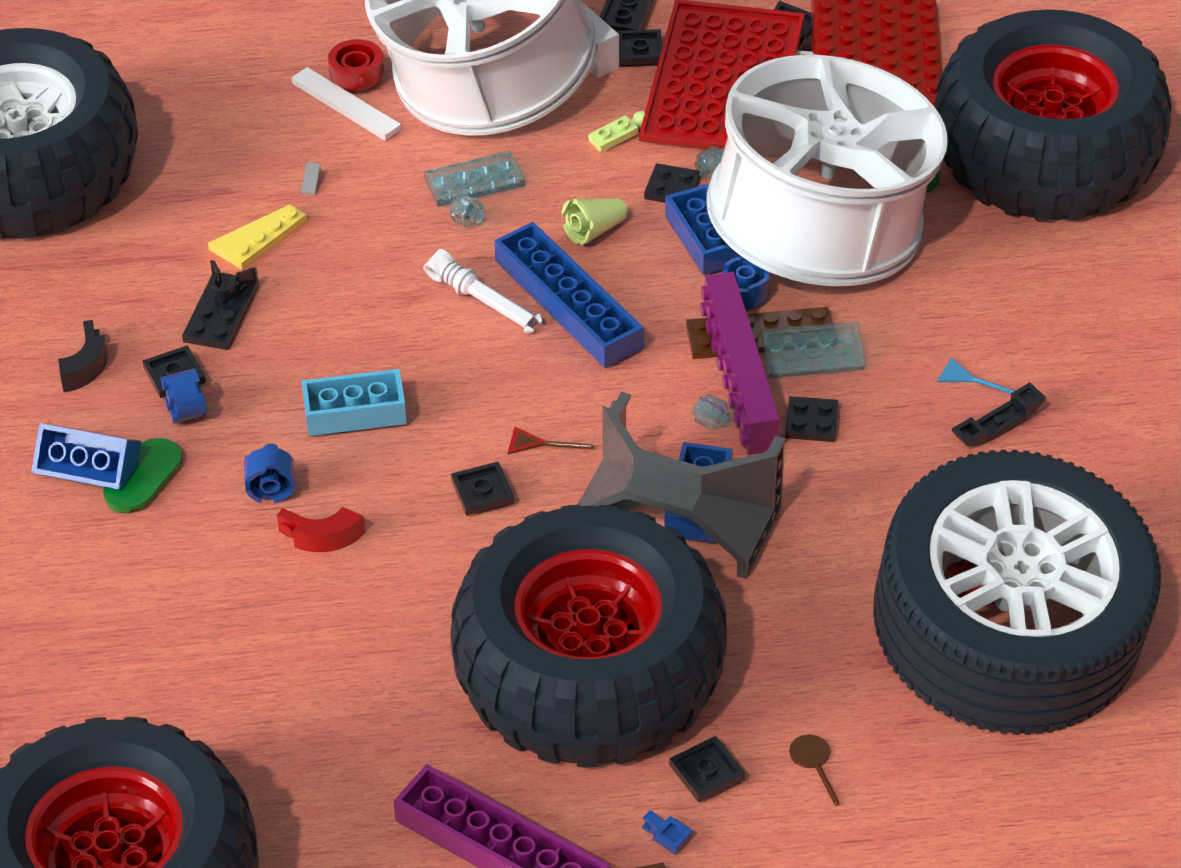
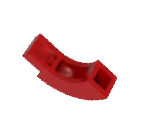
M341 507L334 515L318 520L302 517L284 508L277 514L279 532L287 537H293L295 548L308 552L339 550L356 542L365 534L364 516L344 507Z

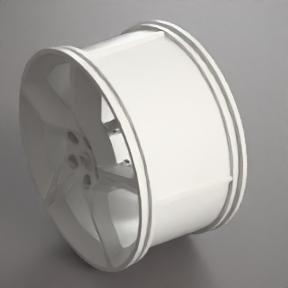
M365 0L366 13L371 26L380 41L386 46L392 61L394 82L402 103L422 123L447 133L458 135L496 134L522 127L542 118L560 106L576 91L588 74L596 51L594 25L582 0ZM507 10L540 15L539 19L519 34L494 46L470 52V25L473 32H482L485 29L484 18ZM442 13L449 28L445 54H429L413 48L412 45L420 33Z
M795 55L776 58L754 66L740 76L733 84L728 95L725 113V126L728 138L721 162L712 175L707 192L706 205L708 215L721 238L739 255L758 267L781 277L822 286L862 285L887 278L904 268L913 259L920 246L924 225L922 210L927 185L939 171L947 148L945 124L931 102L913 86L889 72L859 61L834 56ZM783 155L773 164L764 158ZM811 158L822 161L819 175L822 178L832 179L836 166L855 170L874 189L829 186L798 177L796 174Z

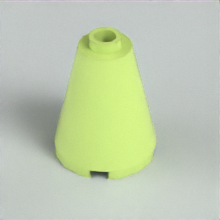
M619 198L572 199L563 205L562 216H565L566 219L563 227L573 243L584 245L624 221L628 209L626 204Z

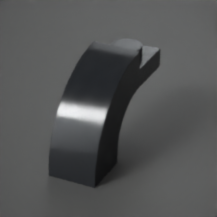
M93 320L83 321L85 344L82 349L72 356L58 359L64 393L86 386L96 379L106 366L108 351L105 335H100L99 329H94Z

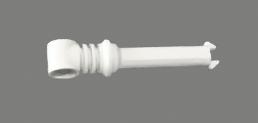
M439 249L423 266L424 271L437 282L444 281L453 287L458 295L470 294L523 327L524 333H534V329L531 327L535 321L542 324L539 313L535 316L478 280L474 269H467L456 263L454 258L443 249Z

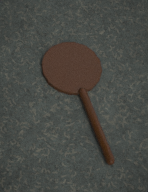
M808 734L795 738L789 749L791 759L801 767L816 768L834 805L838 806L839 801L821 768L829 759V745L824 739L816 735Z

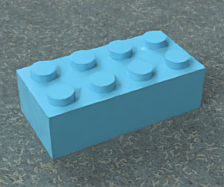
M399 369L301 381L308 436L407 424Z

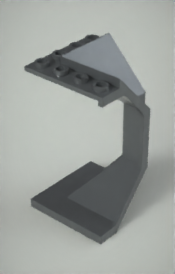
M621 392L618 399L612 401L610 408L602 406L603 459L578 504L581 506L610 505L624 499H629L687 516L736 559L737 577L747 579L782 508L785 438L775 436L769 449L764 453L702 467L648 452L637 446L626 429V406L631 399V394Z

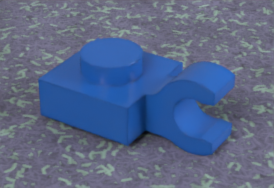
M649 810L643 817V820L646 822L642 825V828L646 832L653 834V840L673 854H676L692 837V830L672 816L663 820L656 813Z

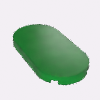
M154 438L142 442L138 465L121 490L109 487L103 488V495L107 506L118 513H131V510L137 509V511L146 508L180 469L182 458L179 446L173 441L164 438Z

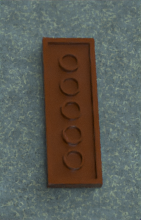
M828 307L747 314L759 354L836 347V337ZM707 318L686 319L692 359L718 357L717 352L713 353L712 335H708L705 322Z

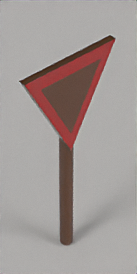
M514 427L508 454L541 445L593 449L594 445L545 441L520 428Z

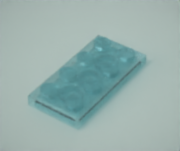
M511 151L424 171V179L437 207L525 186V179Z
M858 322L762 330L768 378L865 369Z

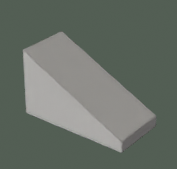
M306 162L301 194H316L321 179L319 163Z

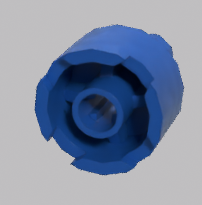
M742 256L732 258L725 263L722 273L734 272L746 312L767 302L769 295V271L758 267L747 259L743 260Z
M195 368L160 377L163 391H166L167 395L164 397L167 411H170L173 424L206 415L204 393L201 392L198 383L200 379Z
M266 444L263 448L247 455L244 459L245 491L248 496L257 502L265 499L273 500L274 503L281 502L290 497L294 492L293 488L295 486L294 459L283 449L278 448L276 444Z

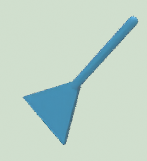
M953 358L949 360L937 382H976L1008 394L1015 391L973 377Z

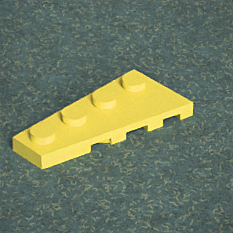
M287 205L209 242V250L243 270L307 222V216L297 208Z

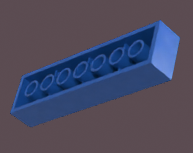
M534 222L494 240L495 261L604 368L644 348V327Z

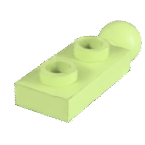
M645 111L636 112L632 120L625 115L588 134L589 141L602 153L638 135V128L641 129Z

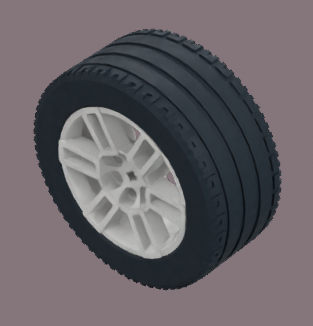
M1006 449L1000 450V452L989 450V453L982 451L978 452L977 455L968 454L965 458L961 456L956 461H948L945 466H938L937 470H931L928 476L924 475L920 482H916L913 488L909 489L898 505L887 532L875 585L873 605L876 635L879 637V645L883 648L884 656H887V662L893 666L895 674L900 675L899 679L903 683H907V688L910 691L914 690L918 698L922 697L924 699V703L927 705L931 704L938 712L941 710L947 717H954L957 722L963 721L968 726H978L977 729L983 730V728L989 729V732L1001 731V734L1012 732L1013 735H1018L1019 733L1030 735L1031 732L1042 734L1043 731L1050 733L1054 729L1062 730L1067 725L1072 727L1076 722H1084L1086 717H1093L1096 712L1102 711L1104 706L1107 707L1128 682L1137 665L1157 608L1161 587V564L1159 562V553L1156 552V543H1153V536L1151 533H1148L1149 528L1147 524L1143 523L1144 519L1141 515L1137 514L1135 507L1130 506V501L1124 499L1120 491L1116 492L1114 486L1106 484L1103 478H1097L1095 473L1087 472L1084 467H1077L1073 462H1064L1059 457L1058 459L1052 458V455L1047 454V456H1044L1039 452L1033 454L1025 450L1023 452H1018V450L1007 452ZM965 559L978 565V567L947 580L944 576V571L947 570V567L956 561L959 562ZM979 585L981 586V588L965 595L962 598L958 596V594L970 590ZM1047 599H1053L1082 612L1083 617L1068 625L1051 629L1046 601ZM995 601L996 606L1000 610L1009 612L1011 628L992 622L974 611ZM1024 608L1032 612L1035 629H1026Z

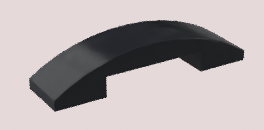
M1029 382L1012 392L1010 401L976 421L970 417L953 427L952 432L967 447L987 443L1022 423L1046 400V396Z

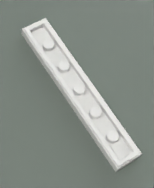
M308 67L291 78L292 84L384 141L401 131L400 123Z

